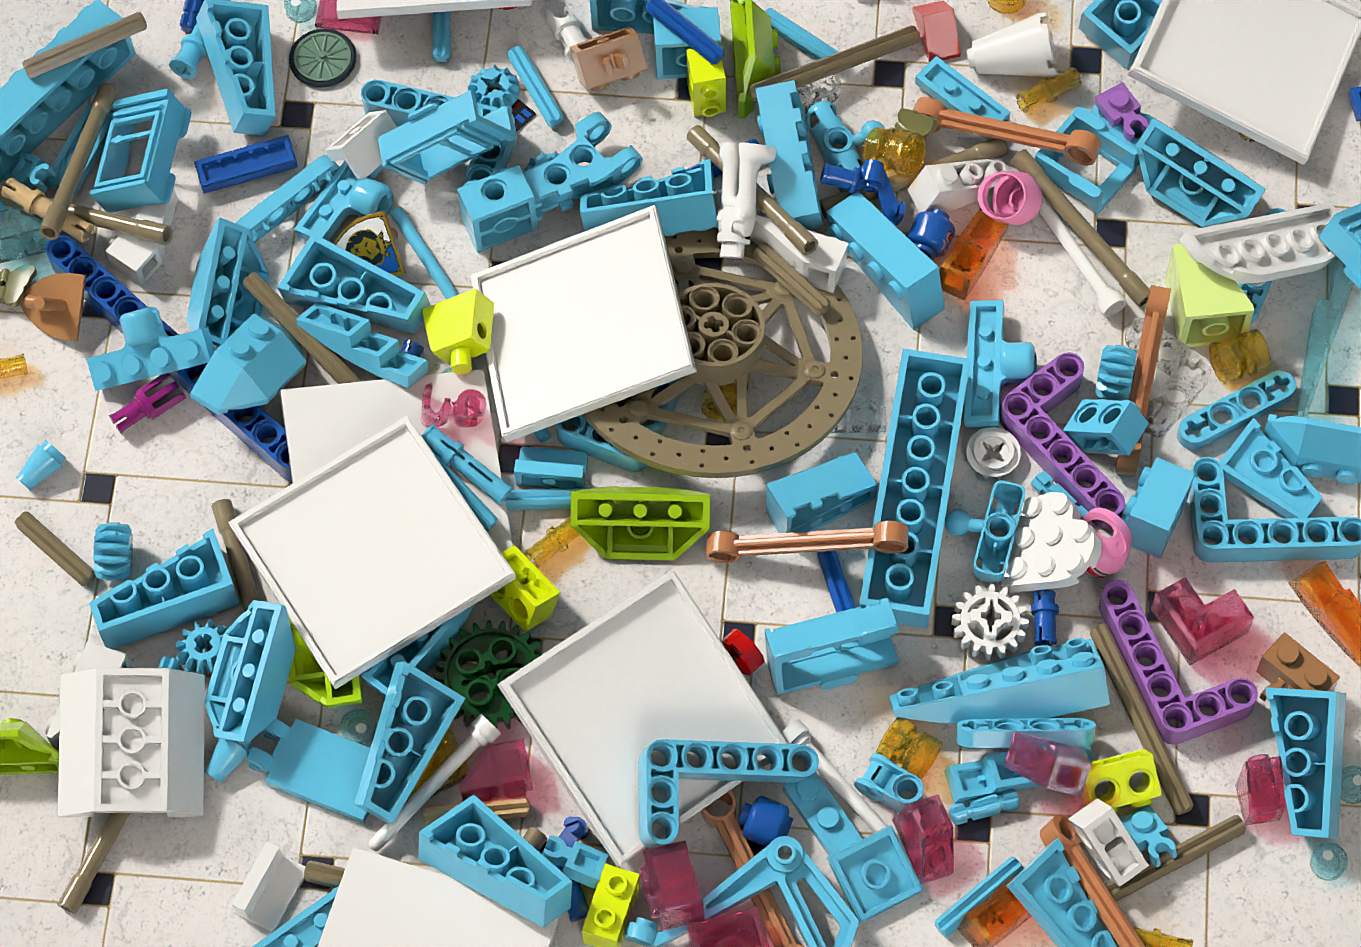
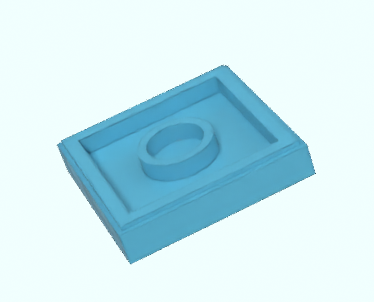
M892 825L826 857L852 912L859 919V923L924 891Z

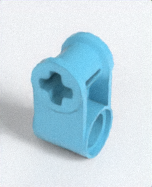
M873 753L869 759L871 764L862 778H857L854 782L855 788L866 797L884 804L901 815L912 816L918 813L922 808L924 796L921 779L897 766L888 758ZM903 790H912L916 793V796L906 800L898 794Z

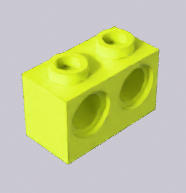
M687 49V85L694 117H712L726 112V76L722 60L714 65L694 49Z
M514 545L501 554L514 571L516 579L490 594V596L527 632L551 617L561 592Z
M1145 749L1075 766L1084 807L1098 798L1112 807L1116 813L1118 812L1117 807L1131 804V807H1142L1151 804L1152 798L1162 796L1153 754ZM1141 771L1143 773L1141 785L1131 788L1129 785L1130 777L1134 773ZM1108 780V792L1104 796L1096 797V785L1101 781Z
M605 863L582 928L583 943L594 947L621 946L624 938L623 933L627 922L630 920L641 888L640 874Z

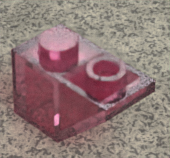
M1015 732L1004 766L1047 789L1081 797L1092 763L1082 748Z
M524 738L487 746L459 784L462 801H465L472 795H475L482 802L490 801L491 798L499 796L518 798L525 795L526 791L533 790Z
M1259 754L1250 757L1248 761L1244 762L1235 788L1245 826L1279 821L1285 810L1281 756L1270 758L1268 754Z
M939 794L906 805L892 821L921 885L952 875L954 873L953 825Z

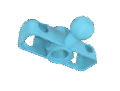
M829 101L817 102L807 112V127L825 163L830 165L842 166V168L853 170L854 167L859 168L863 166L862 159L856 148L864 144L871 146L879 145L886 136L884 125L875 120L867 121L862 126L861 132L852 136L850 130L845 127L841 117L837 116L834 104ZM816 115L819 122L812 128L810 118ZM838 143L843 145L844 148L836 149L831 145ZM838 187L840 192L848 191V189Z
M1002 480L994 484L985 520L971 518L962 509L952 510L945 518L946 530L954 536H963L968 532L981 533L974 558L973 572L983 582L997 583L1005 576L1025 499V488L1020 484ZM993 497L999 500L996 511L992 508ZM1020 504L1018 513L1013 515L1015 505ZM999 529L1004 531L1007 535L1003 537H996L991 533V531ZM977 558L983 561L981 569L976 565ZM1000 565H1004L1003 570L998 573Z

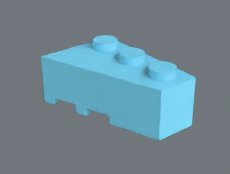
M856 452L849 455H841L832 461L766 484V513L778 533L815 531L876 499L877 484Z

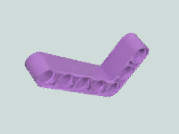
M1063 353L1005 396L1000 415L1001 425L1017 439L1019 445L1054 479V482L1062 486L1077 501L1076 505L1078 507L1082 505L1089 512L1091 509L1109 505L1116 510L1114 513L1122 518L1125 506L1123 494L1047 415V413L1074 394L1080 388L1084 372L1083 360L1075 353ZM1071 371L1074 373V376H1064L1061 372ZM1045 390L1049 395L1041 396L1035 393V391ZM1012 409L1021 410L1024 414L1013 415L1009 411ZM1042 433L1047 438L1036 439L1032 436V434ZM1065 457L1069 462L1064 464L1058 463L1054 458ZM1087 481L1092 487L1084 488L1078 485L1077 482ZM1091 520L1094 525L1101 529H1113L1102 520Z
M1112 580L1104 586L1099 602L1100 614L1104 623L1109 626L1165 743L1172 745L1183 743L1241 721L1251 714L1257 701L1258 691L1255 684L1245 678L1233 679L1185 698L1131 586L1122 580ZM1119 597L1123 600L1124 604L1114 605L1110 603L1108 598ZM1124 627H1133L1139 634L1131 636L1122 629ZM1146 657L1153 662V665L1143 666L1139 664L1137 659ZM1162 688L1168 693V696L1158 697L1154 695L1152 689ZM1235 694L1242 695L1247 699L1248 703L1239 704L1231 696ZM1204 706L1210 707L1215 712V715L1205 716L1200 712L1199 708ZM1177 719L1183 724V727L1178 729L1172 728L1166 720Z

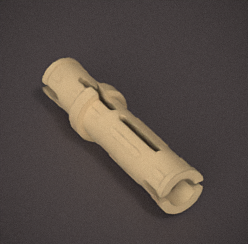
M9 178L6 183L16 191L3 186L2 196L24 207V211L29 215L33 216L36 214L44 219L47 209L53 201L45 198L46 195L38 189L33 191L18 182L17 179ZM67 210V217L61 230L75 237L81 243H86L90 238L80 229L93 235L95 226Z

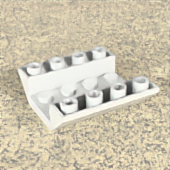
M93 668L61 674L58 817H94L95 813H167V817H203L205 675L171 668Z

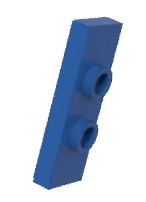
M289 135L194 161L203 194L298 167Z

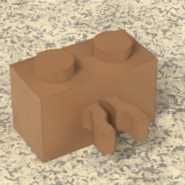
M630 26L570 46L579 82L587 90L598 91L609 87V82L618 79L627 81L637 78L640 75L639 72L648 69L638 33Z
M1285 632L1262 655L1256 670L1258 674L1271 683L1267 686L1270 688L1334 692L1340 679L1338 674ZM1265 689L1259 697L1264 702L1267 700Z

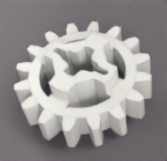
M990 584L987 592H983L979 585L976 586L974 596L965 592L963 594L964 603L956 602L954 611L957 614L952 615L951 625L957 626L954 628V638L963 637L960 646L962 650L971 646L973 648V657H976L980 652H984L987 661H990L992 653H997L1000 659H1004L1005 649L1015 653L1018 647L1017 642H1024L1026 633L1023 630H1027L1029 620L1023 618L1026 616V606L1017 607L1020 597L1015 595L1008 598V588L1006 587L1000 593L995 592L994 584ZM983 604V605H982L981 607H979L978 609H973V608H975L976 606ZM988 613H991V620H993L991 632H989V625H987ZM1002 635H1005V636H1006L1005 638L996 641V640H997L998 638H1000Z

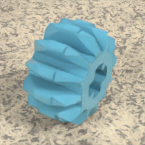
M1107 345L1102 350L1096 385V394L1099 398L1123 401L1130 397L1137 357L1134 349L1121 345Z
M109 522L107 524H100L96 528L93 559L95 575L98 579L117 581L119 579H126L131 574L133 534L128 524Z
M210 619L205 627H201L199 622L194 621L193 627L195 630L191 632L183 629L182 636L185 640L176 641V648L180 652L176 657L178 663L185 665V671L197 672V674L205 675V677L208 672H211L212 675L223 634L227 630L223 624L215 628L214 622ZM206 647L207 650H209V647H211L212 649L208 652H205V649L203 648Z

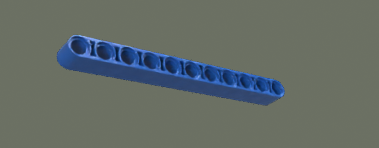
M59 235L57 239L49 240L47 243L46 254L55 273L91 274L85 281L83 299L122 334L120 317L125 313L148 307L70 237ZM63 254H69L65 258H59ZM107 294H114L110 298L103 299V297ZM162 320L164 331L168 336L179 335ZM207 363L170 372L171 378L190 394L197 382L193 380L194 377L202 374ZM260 406L228 410L227 413L218 415L206 408L283 479L292 482L290 465L285 464L289 460L285 429ZM245 416H252L248 422H239ZM267 437L276 438L271 443H262Z

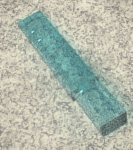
M1337 256L1334 261L1328 300L1317 298L1312 312L1295 417H1307L1354 283L1343 271L1346 265Z

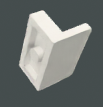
M386 110L369 112L324 151L331 161L345 160L358 180L365 179L382 164L378 137L397 128Z
M266 842L232 903L236 914L269 931L274 932L277 930L305 879V866L284 857L280 847Z

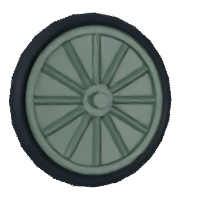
M327 28L316 29L303 34L295 41L289 54V65L294 76L302 83L317 88L334 86L344 81L351 74L356 64V50L351 40L343 33Z

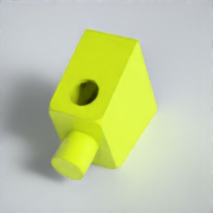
M475 288L422 309L428 340L433 354L448 365H451L453 373H469L472 370L471 358L486 353L490 349L494 302Z

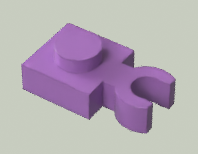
M1123 82L1095 96L1094 104L1112 127L1118 124L1123 126L1122 133L1127 141L1131 142L1134 140L1135 133L1131 129L1132 127H1138L1144 133L1149 123L1145 117L1137 115L1140 113L1141 105Z

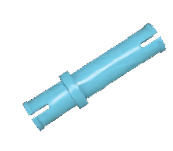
M431 424L422 434V438L428 447L442 457V461L447 466H453L474 485L494 499L498 505L503 503L513 490L512 486L506 484L485 465L464 450V444L460 441L454 442L438 429L435 424Z

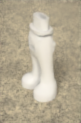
M728 142L721 143L719 155L723 165L721 204L716 220L719 223L717 242L722 243L721 258L743 259L745 245H750V240L745 239V237L752 234L755 224L757 175L761 165L775 160L777 149L774 147L753 143L736 144Z

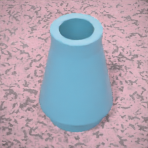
M45 440L41 445H36L16 478L31 491L37 484L62 468L61 463L66 457Z
M219 739L204 772L222 783L247 758L253 743Z

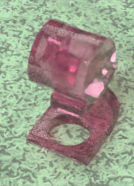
M433 384L425 385L422 397L421 422L426 428L431 424H435L437 428L442 427L448 422L449 417H453L457 426L465 428L475 427L482 422L487 403L486 398L481 392L467 389L461 392L455 402L451 401L450 398H444L440 411L435 413L430 407Z

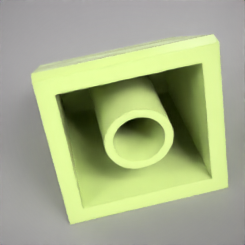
M1182 243L1173 245L1165 279L1167 288H1171L1169 301L1178 348L1245 342L1254 313L1253 304L1235 280L1224 277L1202 263L1194 261Z

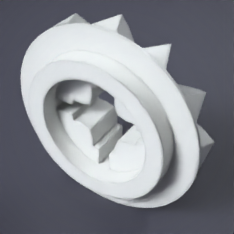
M989 427L977 431L971 436L966 446V461L971 465L973 472L982 474L985 479L997 477L1000 480L1004 475L1012 474L1021 457V449L1017 439L1010 432L1001 428ZM1001 448L999 452L1000 460L991 458L984 461L987 457L986 449L995 451Z

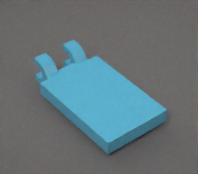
M275 719L264 729V737L278 741L272 756L252 746L246 760L250 762L249 768L268 774L265 780L268 786L362 824L365 823L369 813L354 805L370 752L369 747L298 719H295L292 727Z

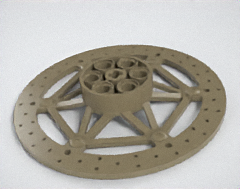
M716 227L706 231L693 230L680 232L673 236H664L675 283L679 287V300L697 372L680 378L654 397L653 395L659 386L630 396V401L622 407H619L614 402L582 414L600 436L633 459L670 473L700 478H732L757 474L789 463L810 451L836 428L847 413L859 386L863 360L862 337L857 317L849 300L838 285H836L833 293L817 288L831 302L829 310L820 316L827 333L830 348V362L825 363L815 361L793 301L796 296L778 280L774 283L696 265L695 258H721L722 243L717 242L719 230ZM750 236L745 237V239L750 240V245H745L743 259L730 260L742 261L763 268L753 258L754 250L759 246L750 239ZM701 279L718 283H704ZM736 287L754 290L762 293L750 296ZM768 303L766 307L761 311L759 305ZM780 308L785 310L802 357L801 359L764 334L765 325ZM763 349H768L789 365L761 360ZM757 372L795 379L752 417H747L748 374ZM697 383L705 386L725 423L660 409V407ZM730 383L737 385V416L734 415L719 386ZM810 384L821 387L815 400L797 419L770 435L762 438L755 436L754 431L757 427ZM647 419H653L729 437L731 445L711 446L681 442L655 433L641 424Z

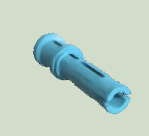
M196 23L191 34L183 37L180 43L182 48L177 57H173L169 63L170 69L182 78H195L198 72L196 68L201 58L207 56L198 23Z

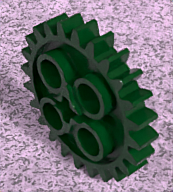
M487 620L485 629L481 630L477 623L474 622L472 627L473 633L468 634L461 628V640L458 641L450 637L448 640L451 650L441 648V657L445 661H436V670L441 673L434 675V679L465 697L454 720L464 715V726L468 727L481 714L496 728H498V723L503 722L509 730L511 729L510 719L515 718L521 724L522 722L497 684L520 670L515 668L517 665H521V668L543 655L538 654L541 650L540 643L530 644L532 640L530 632L520 637L519 625L517 624L510 631H507L505 621L502 620L498 629L493 628L491 621ZM502 650L512 653L510 657L503 660L495 657L497 652ZM467 661L478 663V666L473 670L461 668ZM493 672L496 678L490 679L487 674ZM462 683H469L465 687L462 686ZM478 692H485L489 695L486 700L481 702L472 700L473 695Z

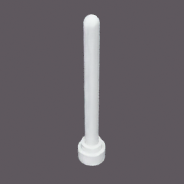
M1042 196L1043 203L1039 213L1096 292L1097 307L1104 317L1116 315L1126 306V299L1119 290H1114L1113 287L1107 286L1051 205Z
M480 714L471 723L472 728L468 732L470 736L404 804L394 823H386L369 841L371 850H381L480 745L484 747L488 742L492 744L501 734L483 715Z
M800 719L792 722L784 729L782 734L789 744L807 745L815 750L819 759L817 771L874 833L888 826L810 742L809 729ZM899 839L904 851L906 852V845Z

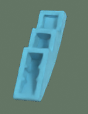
M317 302L296 318L297 325L324 346L351 363L381 378L410 388L429 372L428 360L401 352L399 340L371 331L369 319Z
M1090 746L1024 747L1015 751L988 754L981 761L949 765L944 772L955 804L995 793L999 796L1001 792L1011 789L1017 792L1077 776L1075 766L1093 762L1095 759Z

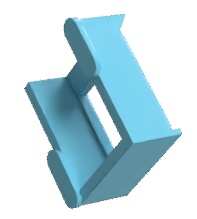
M1076 107L1056 132L1070 135L1074 130H1086L1095 134L1102 142L1099 154L1118 165L1115 170L1098 187L1081 175L1073 173L1057 163L1064 153L1040 149L1035 154V160L1044 169L1046 175L1053 183L1088 204L1098 215L1136 172L1138 155L1136 149L1104 130V120L1083 107Z

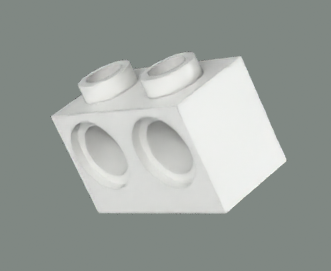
M1098 798L1068 819L1103 875L1119 887L1149 866L1114 809Z

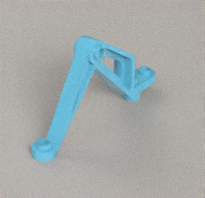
M781 836L774 839L767 847L664 931H657L656 923L637 917L635 922H627L623 937L646 947H663L768 888L777 885L806 946L826 947L796 884L802 879L807 882L840 926L834 947H852L859 927V919L804 851L800 843L792 837ZM786 853L789 854L791 857L787 860H783L779 856L781 854Z

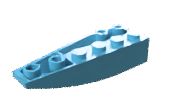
M1074 638L1068 640L1065 644L1052 647L1048 645L1036 646L1031 651L1016 654L918 687L903 689L889 696L895 717L957 724L965 719L1050 718L1110 705L1104 666L1091 638L1086 640Z

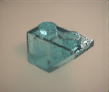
M17 208L0 211V264L46 253V245L50 239L43 237L39 232L43 221L41 217L36 214L31 216L24 210Z

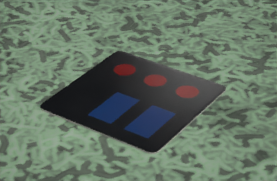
M519 99L511 106L516 131L518 132L536 113Z

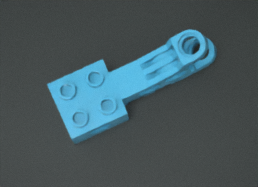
M594 112L575 124L577 140L550 162L522 172L519 165L512 168H502L495 172L494 175L481 180H471L463 187L458 188L462 222L477 253L537 230V221L543 219V212L558 206L561 211L574 207L572 201L579 199L580 195L619 185L637 171L642 163V156L630 145V147L621 150L612 158L609 156L604 158L595 149V146L608 136L612 125L601 112ZM582 162L590 163V164H588V165H586V166H580V165H578L579 163H582ZM554 181H563L562 184H552Z

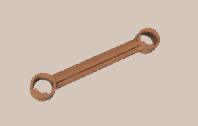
M920 97L913 109L927 116L935 117L938 120L935 132L943 127L1064 153L1072 162L1085 166L1095 163L1102 146L1099 137L1086 130H1074L1070 135L947 109L943 103L931 97Z
M1155 285L1150 286L1129 401L1134 402L1140 408V413L1145 419L1147 417L1171 288ZM1143 434L1130 455H1118L1115 473L1132 477L1136 476Z
M882 521L876 523L874 528L743 536L727 531H716L706 536L705 557L714 562L731 563L738 561L740 556L859 549H875L884 553H900L908 549L909 527L902 522Z
M728 791L716 799L726 802L728 806L731 805L728 814L722 817H715L710 815L705 807L701 810V815L706 823L717 827L738 870L751 860L754 854L746 838L743 837L742 830L735 817L736 798L731 791ZM770 888L751 898L774 947H804L796 943Z
M1063 815L1054 816L1040 830V838L1043 844L1047 847L1053 840L1060 839L1065 848L1062 852L1070 867H1075L1081 878L1078 881L1089 900L1092 899L1098 914L1120 947H1145L1079 845L1081 839L1068 818Z

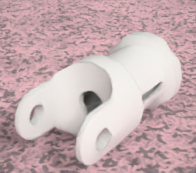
M569 6L564 7V17L562 18L555 17L553 12L547 9L545 11L546 23L555 38L564 45L566 57L573 61L570 46L588 41V39L580 31L581 25Z

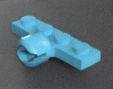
M344 160L294 228L297 237L308 241L312 233L329 241L349 215L363 217L385 211L386 215H388L393 205V193L388 185L374 180L382 169V164L365 179L358 180Z
M1003 300L970 301L967 359H971L965 393L964 423L966 428L1000 427L1001 390L1003 386L1007 383H1023L1037 372V355L1031 342L1008 343L1004 341L1005 305Z
M147 307L125 313L120 317L119 321L125 339L124 348L86 358L94 389L98 391L206 364L215 350L208 327L175 336H168L164 331L159 310L156 307Z

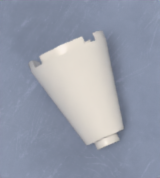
M1047 11L1035 14L972 41V48L967 49L970 68L976 67L978 74L1057 76L1058 71L1056 68H1051V65L1057 64L1052 29L1048 28L1047 23H1043V21L1049 20Z

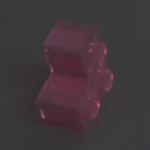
M1186 577L1157 592L1151 608L1189 666L1248 634L1254 620L1253 614L1235 589L1205 605Z
M686 840L643 850L645 865L639 866L646 906H649L651 918L659 917L662 931L705 921L703 902Z

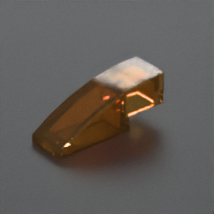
M980 208L957 238L953 251L940 268L942 291L965 301L990 262L1009 224L991 219Z
M1326 561L1314 564L1288 584L1329 637L1361 667V604L1350 588L1344 590Z
M1015 877L996 889L989 899L966 914L957 929L973 947H994L1032 917L1007 887Z

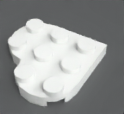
M1049 492L1039 497L1031 496L1023 502L1022 513L1001 585L1002 588H1008V593L1072 586L1080 582L1077 577L1082 575L1089 566L1093 569L1096 567L1102 552V540L1097 536L1095 529L1090 524L1080 520V511L1075 508L1074 502L1064 493Z

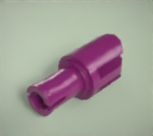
M170 373L159 375L136 390L132 402L109 415L113 424L126 417L125 420L116 425V429L120 434L145 417L154 420L187 398L182 392L157 409L153 407L155 403L179 387L177 382L174 381L148 398L145 395L171 377Z

